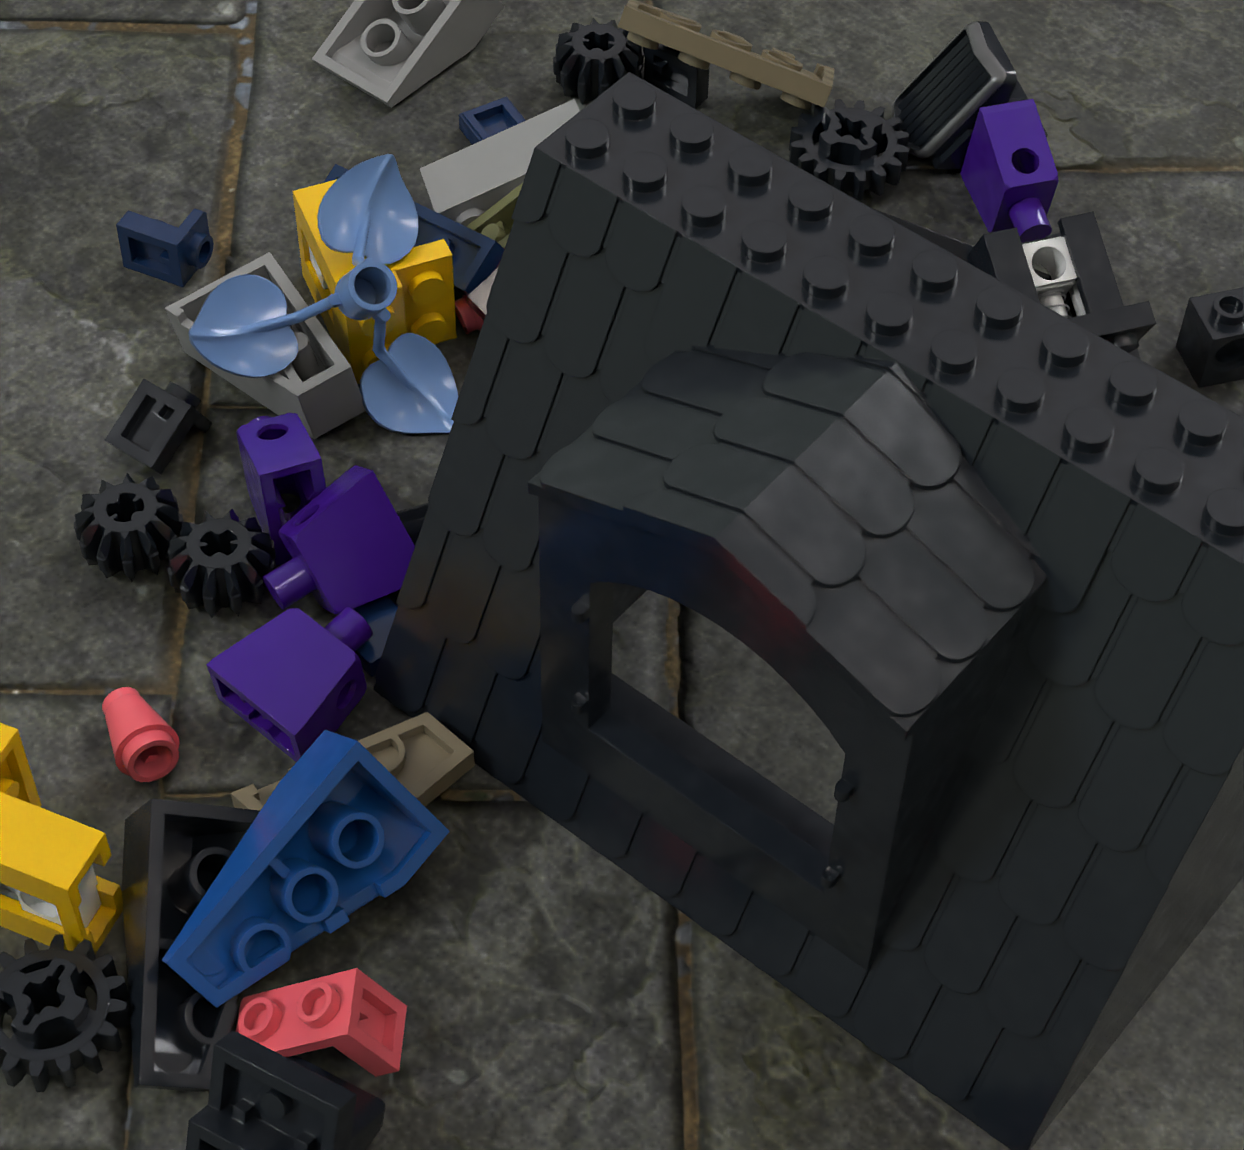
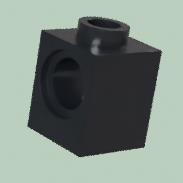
M1244 287L1190 297L1188 300L1176 348L1198 388L1244 379Z

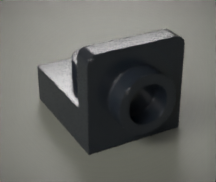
M659 44L657 50L643 47L645 58L644 80L694 109L708 98L710 67L708 70L691 66L678 59L680 51L663 44Z
M143 379L105 438V441L155 472L162 474L191 427L194 426L206 433L212 422L196 410L201 400L186 389L170 381L166 389L163 390L148 380Z

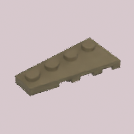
M637 0L628 1L618 24L619 28L629 31L627 39L637 45L657 50L659 44H663L680 51L678 59L691 66L708 70L710 64H714L731 71L729 78L732 81L759 90L763 83L782 91L780 96L782 100L802 109L810 110L813 103L825 107L833 87L834 68L817 63L814 73L802 69L803 64L795 60V56L776 48H772V50L763 49L761 55L751 52L753 45L741 36L715 29L711 31L710 37L699 33L702 25L697 21Z

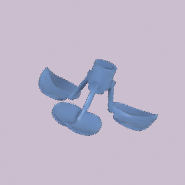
M385 154L366 160L344 173L328 189L319 205L317 219L322 241L333 251L353 253L352 264L355 267L340 278L335 287L334 294L299 311L286 315V299L278 286L258 275H237L219 284L208 295L196 320L189 329V340L196 351L215 367L241 377L261 378L278 373L296 358L298 342L290 328L291 325L303 322L335 307H338L344 315L354 320H367L372 317L375 320L373 351L379 361L369 365L362 373L360 379V393L366 412L378 425L392 432L400 434H450L454 422L451 418L458 400V391L451 369L441 351L431 341L414 333L400 335L391 343L388 350L385 348L386 321L391 317L386 307L393 302L397 293L396 278L386 265L399 261L411 251L416 243L419 228L416 207L401 178L396 159L392 154Z

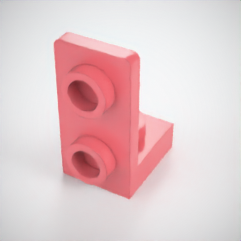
M358 968L244 997L240 1002L236 1032L284 1057L333 1046L377 1077L400 1070L407 1005Z

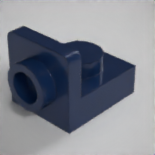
M196 208L192 210L179 228L129 210L116 224L124 267L180 287L186 285L198 268L201 269L207 265L213 252L214 243L213 238L209 234L207 213Z

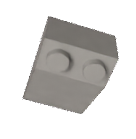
M354 0L312 57V60L318 66L392 108L473 50L505 6L501 0Z

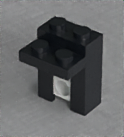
M1094 211L1060 218L1057 222L1060 233L1021 243L1017 227L983 234L967 257L971 265L1141 360L1137 349L1140 346L1138 341L1156 324L1149 301L1127 306L1123 305ZM1032 264H1039L1045 267L1050 273L1052 280H1045L1039 277L1033 270Z

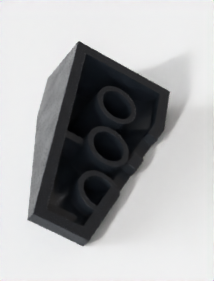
M151 798L125 819L122 900L134 1088L206 1092L210 1088L214 1044L231 1032L239 1010L237 1001L240 993L216 1008L164 963L162 959L260 810Z

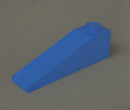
M324 730L278 783L162 961L217 1008L288 962L291 953L324 931L331 934L349 922L348 915L380 895L386 898L403 887L450 831L360 742Z

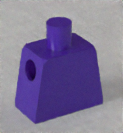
M1034 99L981 107L961 170L963 182L988 232L992 233L1017 227L1021 243L1042 239L1051 234L1052 228L1047 214L1058 185V172Z
M286 413L275 417L260 416L248 424L242 425L236 431L248 493L263 533H269L270 539L274 542L276 554L274 561L276 566L292 559L278 531L286 522L326 489L321 456L296 413ZM289 493L297 496L301 501L299 507L292 512L284 513L282 507L286 505L281 494Z
M355 465L343 473L278 531L279 536L292 559L263 576V580L272 597L283 610L312 593L323 609L333 614H339L346 607L354 609L400 590L415 545L374 471Z
M349 607L340 612L324 628L299 608H289L214 657L206 665L218 699L297 762L324 730L335 733L364 696L367 684L361 660L355 652L373 636V631L366 620Z

